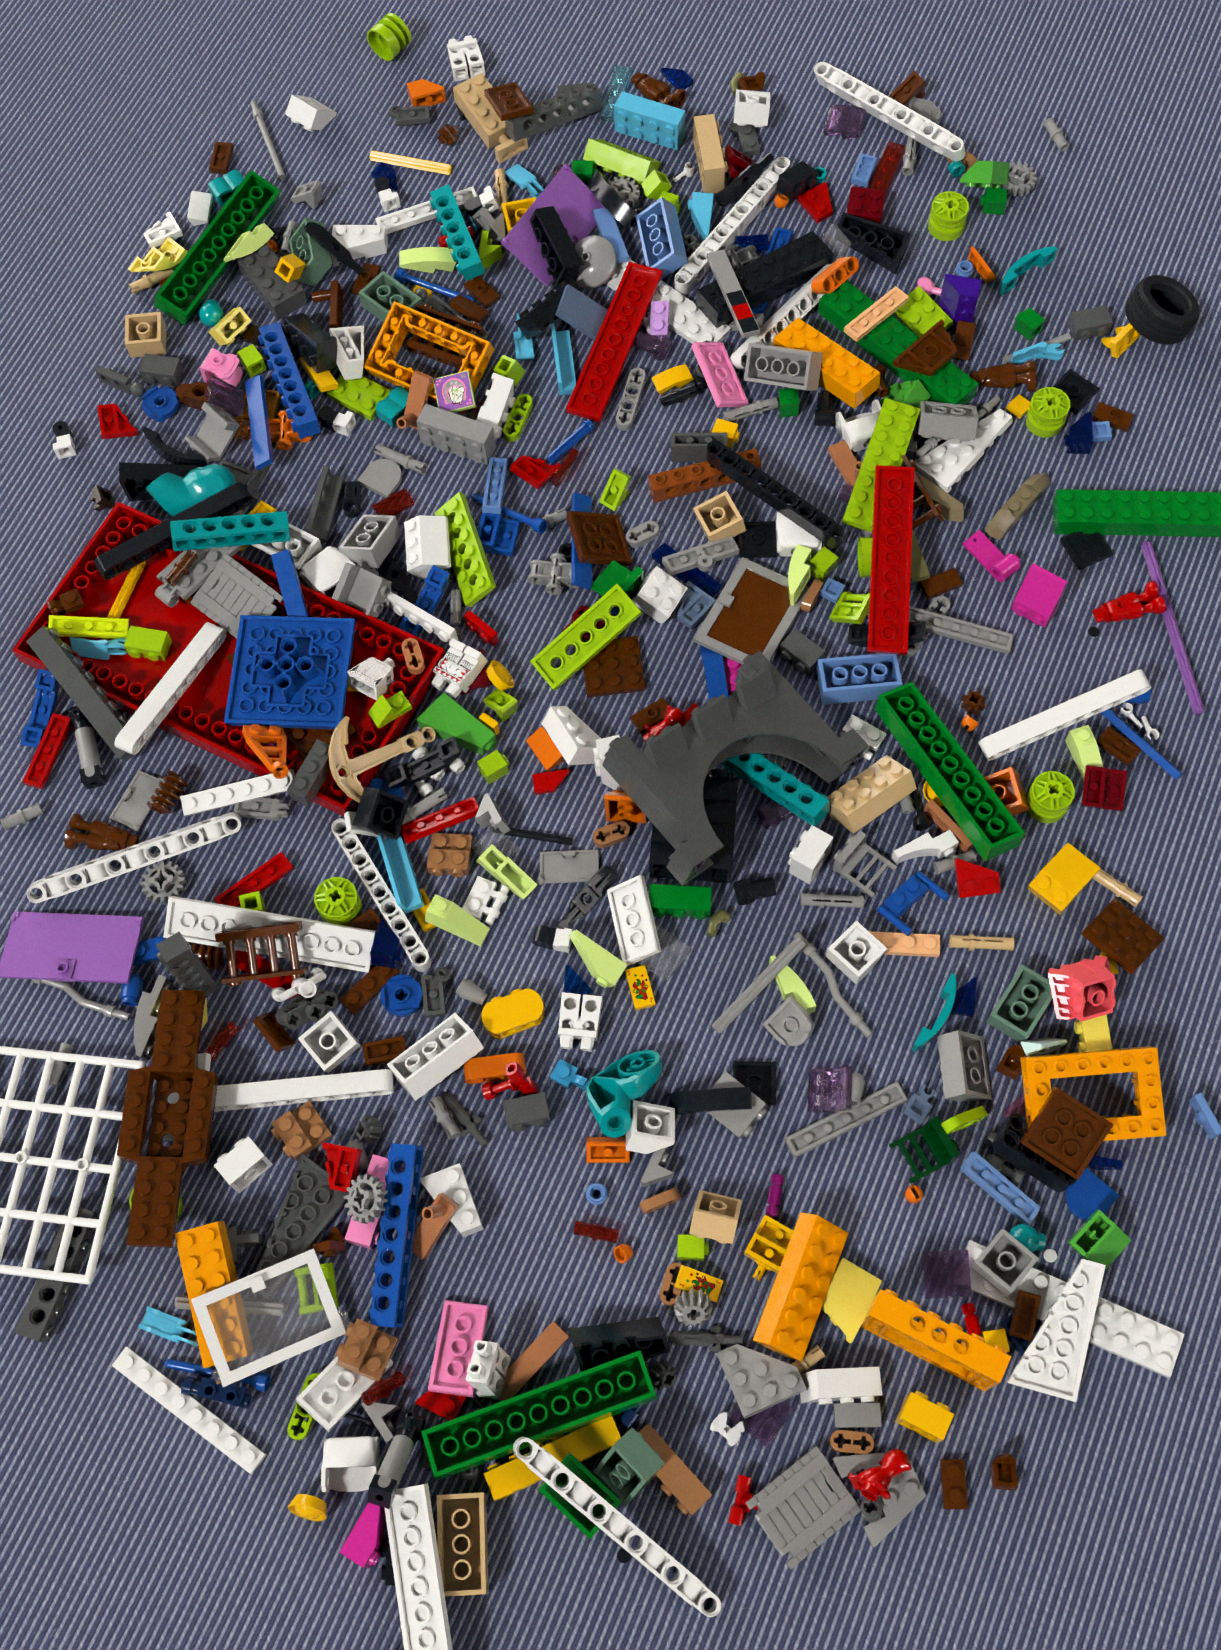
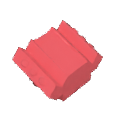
M1095 955L1094 960L1083 959L1070 965H1061L1060 969H1049V984L1057 1019L1071 1020L1077 1018L1082 1022L1113 1013V1008L1116 1004L1114 992L1116 980L1114 979L1115 974L1110 971L1108 957Z

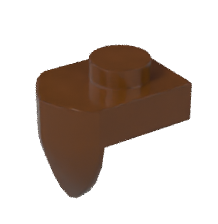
M758 72L755 76L740 77L738 83L741 90L761 92L765 83V73Z
M1021 1045L1009 1047L997 1066L996 1071L1016 1081L1022 1071L1020 1057H1027Z
M334 1226L329 1232L327 1241L313 1244L312 1248H314L316 1254L322 1255V1258L335 1257L337 1254L345 1252L344 1237L339 1229Z
M1009 1453L998 1455L990 1463L992 1488L1016 1491L1018 1488L1016 1460Z

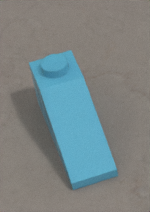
M693 192L692 199L688 201V210H691V219L703 242L710 234L714 193Z

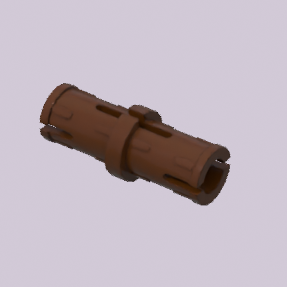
M187 550L182 559L174 564L175 567L165 577V581L175 586L181 577L189 572L188 569L198 559V555L191 550Z

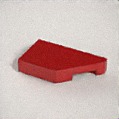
M569 769L532 774L535 795L555 792L560 787L562 781L568 777Z

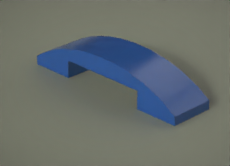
M433 565L424 581L426 585L414 605L432 615L445 591L450 573ZM405 616L398 627L415 636H418L423 630L421 625L413 624Z
M700 645L708 701L712 697L717 698L722 694L729 698L722 655Z
M39 669L34 686V688H37L29 724L24 726L21 745L38 748L50 718L55 711L59 683L48 670Z

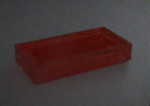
M571 449L554 474L552 480L554 486H559L576 461L579 453L576 449Z
M404 488L377 502L372 507L377 515L395 516L414 506V502Z

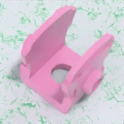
M212 348L200 366L204 382L220 386L227 393L232 392L238 386L243 376L242 368L238 366L240 361L237 355L223 354Z

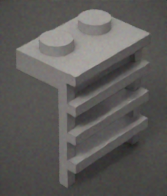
M860 830L856 835L852 834L846 842L847 846L843 850L839 849L834 855L833 871H837L842 875V878L849 880L854 887L857 886L862 890V893L872 898L875 893L869 890L888 867L895 871L897 866L865 843L866 834ZM868 853L872 854L874 857L856 878L852 877L850 874ZM880 860L884 864L864 886L860 881L873 865Z

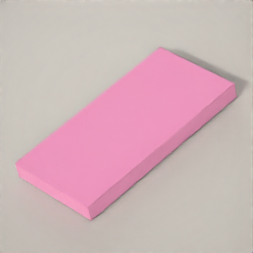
M694 342L691 347L717 408L748 405L749 402L724 343Z
M444 1300L428 1391L474 1397L475 1388L466 1381L467 1369L471 1362L475 1341L484 1340L489 1306Z

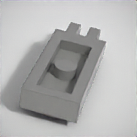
M259 798L235 804L233 813L245 818L278 821L280 817H288V812L281 810H289L290 805L284 804L280 799Z

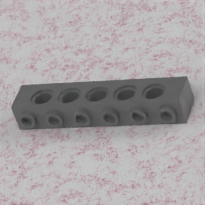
M591 83L578 89H572L567 93L559 94L556 97L542 100L532 105L534 108L533 114L505 120L506 134L516 142L602 110V91L595 84Z
M180 932L156 944L159 950L156 954L162 965L166 967L167 971H170L183 990L205 991L206 996L220 989L211 972Z
M69 1205V1208H68V1210H67V1212H66V1216H68V1212H69V1209H70V1205ZM79 1207L77 1217L99 1219L100 1215ZM61 1224L42 1270L54 1271L65 1224ZM74 1226L69 1248H73V1253L70 1257L66 1258L64 1272L79 1273L82 1267L81 1260L84 1253L88 1252L91 1246L90 1239L97 1228L82 1227L81 1234L75 1237V1230L81 1226ZM38 1278L14 1333L46 1344L47 1340L54 1333L55 1321L63 1312V1302L66 1296L71 1293L73 1283ZM54 1290L55 1295L53 1299L48 1301V1293ZM45 1312V1319L39 1323V1314Z

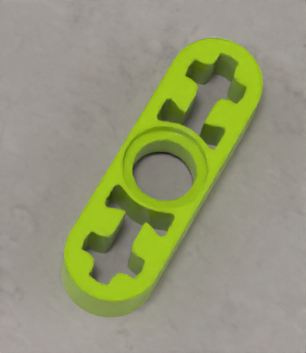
M520 394L516 398L504 425V438L509 442L517 441L520 438L532 410V398L528 394ZM515 415L523 416L519 421L513 419Z
M979 1106L949 1118L941 1126L948 1135L982 1121L988 1116V1113L983 1106Z
M318 1373L310 1374L306 1378L301 1393L319 1375ZM296 1403L287 1432L292 1439L301 1441L309 1435L314 1418L309 1413H303L298 1403ZM298 1414L309 1418L308 1422L304 1420L301 1427L304 1429V1432L295 1436L296 1431L293 1428L294 1426H299L301 1419L297 1418Z

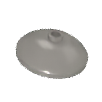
M597 235L587 236L575 244V248L584 264L575 282L581 288L592 289L601 286L611 277L616 266V252L613 245L604 237Z

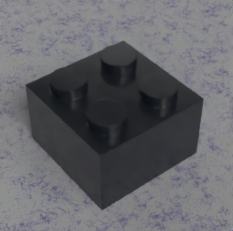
M364 787L352 825L385 838L398 840L410 801L380 789Z

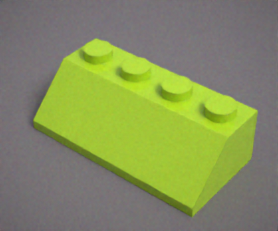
M589 138L583 160L593 161L594 167L599 165L606 172H618V176H623L625 179L628 177L634 178L638 184H641L654 169L658 170L661 165V161L602 139Z

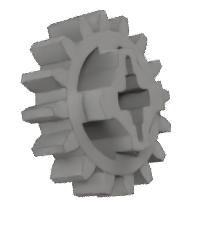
M1020 161L1018 164L1012 162L1011 166L1009 165L1007 185H1001L1002 189H1007V194L1013 193L1014 197L1017 194H1020L1022 197L1024 192L1029 194L1030 190H1034L1037 181V173L1033 172V167L1028 168L1027 163L1022 165Z
M623 176L620 179L614 177V181L608 180L613 189L631 207H634V203H638L640 190L635 180L630 182V177L625 180Z
M161 861L159 866L153 863V869L146 868L148 874H142V878L145 881L140 882V885L143 887L142 892L144 895H147L146 897L149 901L153 900L155 904H158L161 900L163 905H166L170 896L181 897L179 891H185L182 884H186L187 881L183 878L185 874L178 865L174 866L171 861L166 865L164 861Z
M368 1174L364 1176L358 1175L357 1180H351L352 1187L346 1188L349 1195L344 1196V1199L348 1200L344 1207L350 1209L347 1215L353 1216V1221L364 1224L368 1222L374 1223L375 1218H381L380 1211L386 1210L383 1203L388 1202V1199L384 1198L388 1190L382 1189L385 1183L379 1182V1177Z

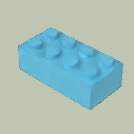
M623 91L621 92L614 105L615 132L678 151L685 137V110Z

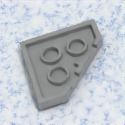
M739 1344L716 1353L744 1419L807 1391L799 1370L794 1365Z

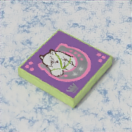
M468 370L433 379L438 408L455 413L476 407L470 372Z

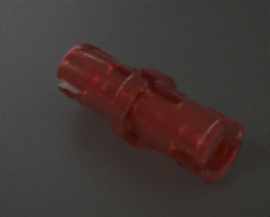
M231 1021L219 1036L216 1035L214 1037V1042L204 1052L211 1054V1062H214L224 1048H228V1043L241 1030Z
M576 1220L573 1235L589 1237L593 1241L598 1239L616 1244L619 1229L603 1227L599 1223L594 1225Z
M396 1372L385 1380L377 1381L374 1387L361 1394L364 1404L370 1406L377 1400L390 1396L392 1391L405 1384L404 1375L401 1372Z

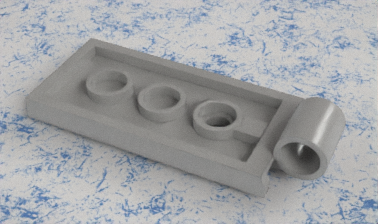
M241 546L191 550L198 555V559L188 569L189 574L183 575L177 584L172 586L165 581V577L175 567L174 564L180 561L186 554L187 550L183 551L156 576L164 584L156 589L155 596L170 608L177 605L180 596L183 600H187L204 584L226 553L233 557L241 549Z

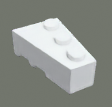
M333 225L332 236L350 252L353 259L364 256L366 259L387 253L388 236L385 225ZM330 253L333 267L339 266L338 263L341 262H338L337 258Z
M364 325L330 328V337L334 336L337 338L336 364L344 380L362 378Z
M493 373L491 377L492 386L490 390L487 389L485 395L487 398L484 405L480 408L476 421L493 426L496 441V438L501 437L502 424L506 423L509 416L508 410L513 407L516 398L513 397L514 380Z
M551 706L542 722V726L567 764H595L593 748H596L595 740L601 738L567 706Z
M460 1163L420 1179L421 1184L434 1200L439 1193L443 1192L459 1206L450 1221L462 1237L484 1230Z
M879 1367L816 1369L801 1374L807 1391L800 1393L801 1403L819 1402V1405L833 1404L832 1401L840 1400V1404L853 1403L854 1399H861V1403L874 1402V1397L883 1395Z

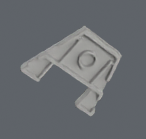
M887 1452L839 1456L832 1458L842 1479L847 1477L850 1472L855 1473L862 1469L866 1470L871 1467L881 1466L879 1461H882ZM912 1464V1470L905 1471L892 1479L887 1489L891 1496L890 1499L886 1500L879 1495L878 1500L881 1503L884 1517L877 1522H872L863 1527L872 1548L876 1547L926 1497Z

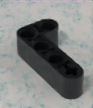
M1018 1113L1009 1116L1001 1123L992 1146L995 1153L1056 1192H1063L1077 1181L1076 1179L1020 1143L1027 1129L1025 1117Z

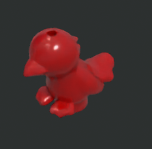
M667 705L666 714L662 722L653 727L648 724L644 725L647 734L643 735L644 742L653 735L658 736L661 734V731L668 725L672 727L679 723L682 727L685 723V713L680 708H673Z
M900 1449L890 1450L884 1455L882 1461H879L881 1466L871 1467L859 1474L850 1472L848 1473V1479L856 1490L860 1489V1493L871 1501H877L879 1495L886 1500L890 1499L891 1496L887 1489L892 1479L905 1471L912 1470L908 1456L904 1451Z

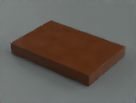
M517 82L484 90L485 97L501 121L534 113L533 106Z

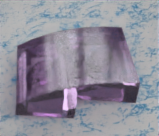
M830 105L823 129L824 135L841 134L843 139L859 138L866 110L850 105Z
M212 375L207 387V402L241 418L245 406L243 401L245 391Z
M845 1065L831 1069L821 1067L809 1070L808 1112L823 1113L851 1110L852 1067Z
M968 1250L922 1252L925 1299L972 1296Z
M783 1401L744 1419L737 1404L728 1418L735 1424L743 1421L745 1432L767 1448L794 1409Z

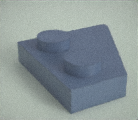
M688 581L686 583L688 589L682 596L677 620L692 630L710 612L716 600Z

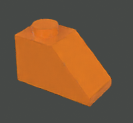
M424 79L406 83L413 107L432 106L446 102L445 90L441 85Z

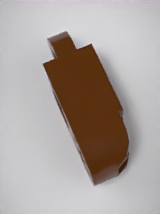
M194 381L193 384L185 383L176 388L178 399L186 403L187 407L203 410L201 409L203 403L209 402L216 403L225 412L231 408L228 393L220 386Z

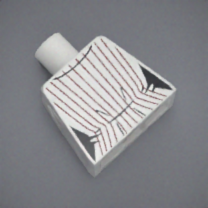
M374 657L368 658L347 671L349 686L377 701L380 695H384L391 684L394 683V661L391 658H387L383 662Z

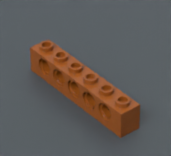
M756 448L737 453L761 470V461ZM707 461L648 475V488L653 503L735 483V481L710 465Z

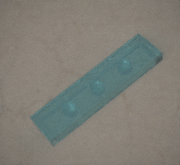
M615 65L601 114L602 121L615 122L614 105L621 92H626L631 67Z

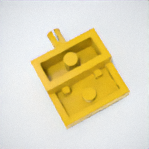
M764 1215L744 1251V1255L754 1260L758 1265L752 1275L756 1279L760 1272L757 1278L758 1281H761L766 1270L778 1274L794 1231L767 1215Z

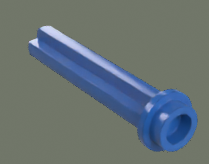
M588 419L586 421L583 420L582 425L547 456V460L551 464L557 462L585 435L593 432V423Z

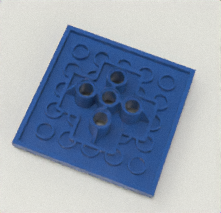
M241 615L224 723L227 726L257 724L259 726L274 725L281 728L335 730L339 722L344 718L349 680L347 671L350 670L356 628L355 619Z

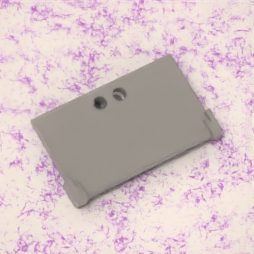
M138 770L109 819L138 833L140 826L151 810L146 803L152 801L150 797L156 795L155 789L160 788L159 783L164 780Z
M598 850L541 851L539 885L588 882L599 870Z

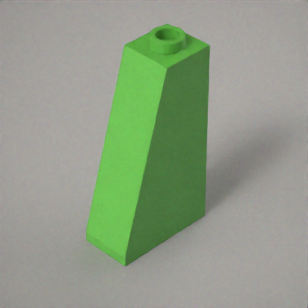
M444 692L417 718L420 729L431 727L435 730L436 736L445 740L454 736L459 746L484 756L496 746L495 733Z

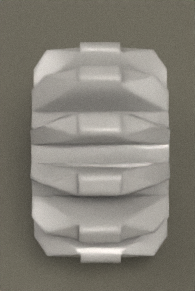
M691 1288L690 1292L683 1290L682 1294L677 1296L674 1305V1312L677 1315L678 1321H684L685 1326L692 1324L694 1328L698 1323L704 1326L705 1320H710L713 1310L708 1294H703L701 1289L697 1292H694L693 1288Z

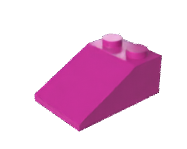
M1032 563L1014 599L1011 610L1017 615L1024 616L1034 624L1045 628L1057 610L1068 581Z
M368 1503L339 1553L362 1568H371L372 1565L376 1566L383 1554L380 1551L384 1540L385 1508Z

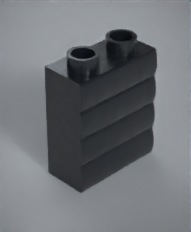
M712 769L706 775L703 787V801L709 823L724 847L709 857L714 864L692 879L695 881L731 883L738 778H730V773L722 769ZM652 824L649 877L676 879L666 868L670 861L669 857L675 852V849Z

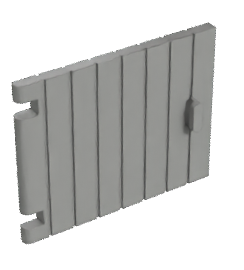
M225 553L190 603L237 639L241 615L272 616L278 608L273 604L274 601L278 600L281 603L283 597Z
M817 1446L812 1448L746 1502L750 1510L754 1506H757L760 1510L754 1517L780 1555L783 1556L788 1552L792 1557L786 1562L790 1570L861 1511L852 1495L848 1492Z

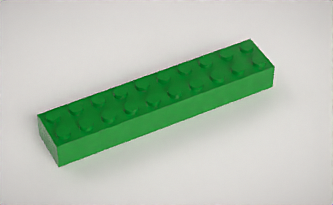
M251 170L157 292L154 306L185 326L233 262H225L223 260L241 234L248 231L252 232L256 226L264 221L278 202L281 190Z
M846 280L832 293L825 294L819 299L818 313L848 336L844 332V327L875 302ZM892 315L858 342L854 341L904 382L920 380L931 395L928 401L967 405L976 396L979 383L951 361L947 362L933 376L894 367L892 365L893 360L920 337Z
M1057 489L1052 501L1054 534H1072L1074 532L1094 534L1098 532L1100 535L1221 537V492Z
M910 682L880 694L875 705V711L984 861L1018 847L1025 832L914 683Z
M639 1350L421 1431L434 1478L441 1480L514 1453L513 1444L520 1437H527L538 1444L657 1399L642 1352ZM529 1442L521 1443L519 1450L530 1447Z

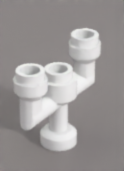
M421 746L414 751L412 757L417 760L427 755L428 750L425 746ZM457 758L450 764V769L459 774L465 769L464 762ZM444 769L430 777L436 781L440 780L445 775ZM424 780L414 783L422 797L426 798L434 793L433 787L429 783H425Z
M314 967L309 971L308 979L303 977L295 978L291 983L290 989L274 988L272 990V998L277 1002H282L296 994H300L305 998L313 997L317 990L315 984L326 979V974L322 969Z

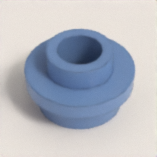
M964 260L956 266L955 271L958 276L970 277L973 274L974 268L971 262Z
M593 1183L588 1186L586 1198L589 1203L600 1205L606 1201L608 1193L603 1184ZM599 1191L601 1193L600 1197H593V1192Z

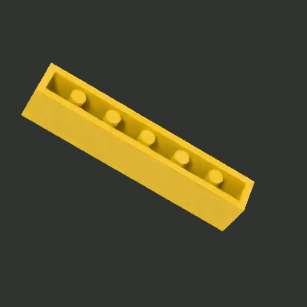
M611 1416L573 1430L572 1433L566 1436L562 1434L551 1439L552 1442L543 1445V1442L537 1445L543 1447L560 1462L569 1452L579 1462H582L610 1449L621 1436ZM515 1454L509 1457V1462L503 1465L500 1462L487 1467L488 1472L484 1473L494 1501H499L542 1481V1479L532 1472Z

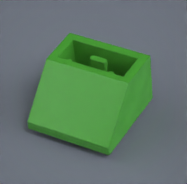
M977 161L960 178L959 182L966 183V187L1000 188L1001 185H1007L1010 163Z
M920 380L895 383L889 387V392L880 401V405L882 407L884 399L888 398L919 408L920 401H928L931 395Z
M1096 1209L1067 1241L1085 1260L1106 1265L1105 1270L1131 1242L1129 1237L1099 1209Z

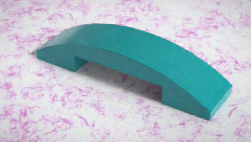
M1056 246L1041 248L1017 260L1005 274L999 294L1002 296L1013 289L1017 278L1035 265L1042 269L1053 262L1058 248Z
M951 973L940 994V997L946 1000V1003L932 1030L923 1026L913 1045L912 1051L916 1052L929 1044L944 1026L955 1000V974Z

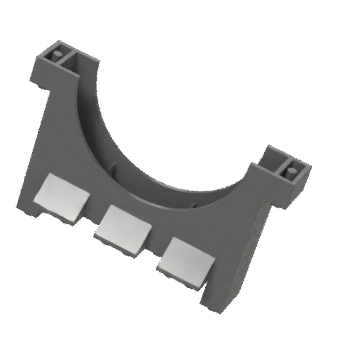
M760 651L753 655L749 654L743 659V665L738 669V675L735 679L736 689L729 698H726L724 694L717 698L712 697L702 708L698 706L692 711V717L685 726L681 727L679 723L672 727L668 725L658 736L653 735L645 742L646 746L642 751L626 734L620 739L617 737L609 744V750L604 755L605 759L602 766L675 849V852L669 857L670 861L666 868L682 886L711 867L714 863L709 857L724 847L709 823L703 801L705 777L718 764L743 754H774L804 765L829 785L855 767L869 747L853 728L848 732L843 731L837 736Z

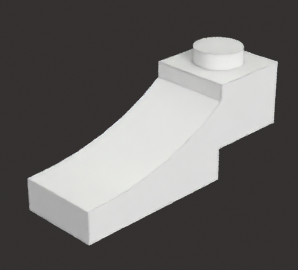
M951 830L935 838L926 833L894 850L891 859L897 865L903 861L922 856H937L938 859L944 856L948 858L956 853L959 842Z

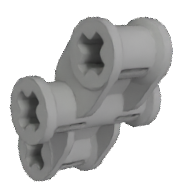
M554 553L550 555V561L532 560L530 562L531 572L528 575V582L534 585H546L545 591L552 595L561 594L562 587L580 588L571 584V563H566L567 558L565 555Z

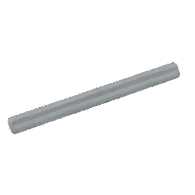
M797 936L712 1024L713 1029L718 1033H722L800 952L806 943Z

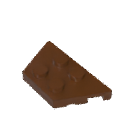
M942 319L895 358L892 365L901 369L933 376L957 354V348L951 341L949 332L945 330L944 321Z

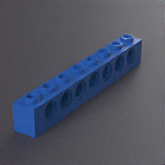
M276 322L259 327L260 335L258 340L260 346H264L262 350L265 359L269 358L267 363L270 371L274 370L271 372L275 383H279L276 384L279 395L283 394L281 400L284 408L288 407V409H285L288 419L293 420L290 422L293 432H297L300 439L321 433L318 419L280 323Z
M391 1143V1149L388 1151L389 1166L385 1175L388 1193L384 1195L388 1202L383 1203L386 1210L383 1211V1215L380 1218L381 1233L377 1242L378 1258L374 1265L375 1283L371 1289L373 1299L372 1307L369 1309L370 1324L375 1326L403 1328L424 1153V1147L418 1145ZM405 1162L406 1168L401 1172V1165ZM402 1184L403 1191L399 1195L398 1188ZM399 1207L400 1215L396 1217L395 1212L396 1209ZM397 1230L398 1235L397 1238L394 1240L393 1232ZM392 1252H394L395 1259L393 1262L390 1261V1255L392 1254ZM389 1275L392 1276L391 1285H388L387 1282ZM387 1298L390 1302L388 1308L385 1307V1300Z

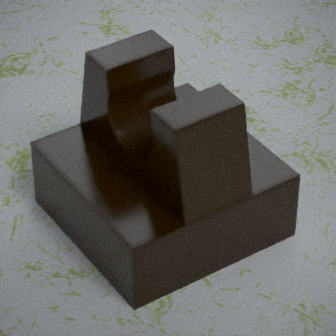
M98 485L92 488L93 495L90 499L96 502L93 506L95 510L101 511L115 506L110 490Z

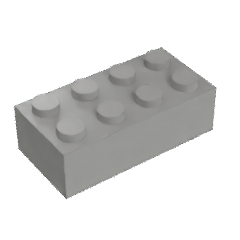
M749 343L744 381L818 391L823 353Z
M428 404L424 405L416 420L421 443L426 446H433L444 452H451L461 458L466 457L476 463L488 465L490 457H492L496 449L494 428L491 425Z

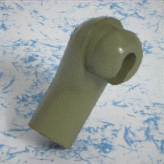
M742 72L735 73L730 81L733 96H736V89L740 90L738 83L740 77H746Z
M719 910L709 918L706 935L716 937L718 925L722 922H729L731 914L726 912V910Z

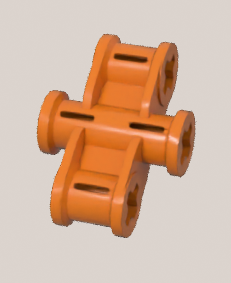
M286 410L278 413V419H268L271 443H276V447L280 450L292 449V442H308L311 440V436L300 439L298 433L293 432L290 423L293 420L288 419Z

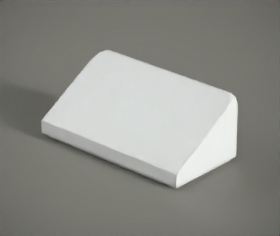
M198 191L191 192L187 218L193 226L209 223L213 199L212 194Z

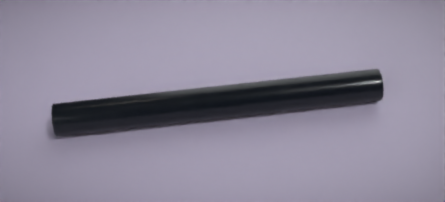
M493 827V833L565 845H572L573 837L510 828V831L503 834L499 828L495 830Z

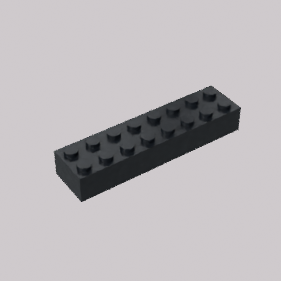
M811 231L735 270L734 273L751 310L810 280L825 265L832 264L834 253ZM717 280L697 290L696 306L716 328L733 320Z

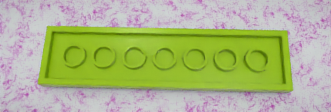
M888 398L884 399L842 523L872 532L875 466H902V456L906 454L920 408Z

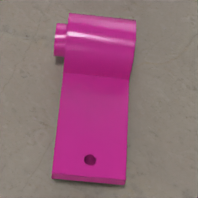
M980 530L962 544L999 582H1004L1020 568V559L1017 555L1008 553L1004 556Z

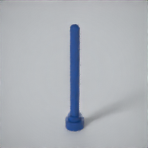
M397 268L394 279L401 284L409 282L452 298L461 294L474 302L473 297L411 276L405 269Z
M475 493L471 495L473 501L483 505L484 497ZM502 505L501 513L530 525L534 532L543 534L548 526L547 520L540 517L533 519Z
M167 1359L164 1363L165 1367L205 1376H211V1374L219 1376L214 1367L203 1368V1365ZM260 1372L259 1374L256 1373L255 1375L245 1377L239 1380V1382L251 1384L257 1391L266 1392L269 1388L271 1375L270 1373Z

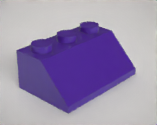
M945 274L938 306L953 320L954 325L950 327L951 329L956 330L958 321L972 323L982 280Z

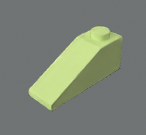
M1089 725L1070 730L1065 742L1084 781L1086 765L1103 767L1100 752Z
M436 894L426 910V922L480 947L490 929L454 902Z
M577 929L572 931L569 937L590 974L597 979L596 983L604 988L615 986L627 964Z

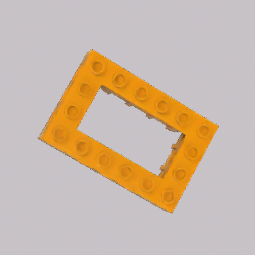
M394 301L363 366L364 369L373 376L396 386H402L409 391L414 370L410 367L405 368L399 365L395 358L407 333L410 332L466 356L461 361L462 366L459 372L467 370L470 372L473 393H475L495 350L492 344L487 340ZM432 379L428 400L437 403Z
M1145 1046L1020 1057L1027 1130L1051 1094L1050 1079L1133 1072L1131 1082L1134 1083L1135 1100L1133 1102L1136 1105L1137 1116L1122 1114L1121 1117L1102 1116L1113 1124L1103 1141L1166 1136L1157 1047Z
M881 1289L873 1299L861 1325L863 1329L984 1392L1001 1382L1011 1359V1356L1006 1354L1007 1350L995 1344L992 1347L984 1343L985 1339L974 1333L969 1335L963 1332V1328L956 1323H945L941 1320L942 1317L932 1311L926 1313L920 1310V1305L911 1300L905 1302L899 1299V1295L892 1290L885 1289L884 1291ZM913 1318H919V1319H921V1320H919V1322H917V1321L913 1320ZM935 1329H941L942 1331H940V1333H938V1332H936V1331H934V1330H935ZM957 1340H962L963 1342H961V1344H959V1343H957L956 1341H957Z

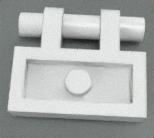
M852 715L842 729V732H848L853 728L862 737L869 747L861 759L864 757L870 761L873 753L869 752L868 749L876 752L887 734Z
M478 876L462 909L479 921H481L483 914L487 915L485 922L493 925L495 919H498L500 915L499 910L502 904L508 898L509 888L502 885L500 891L497 892L495 891L497 883ZM492 898L495 902L492 908H489L487 906Z

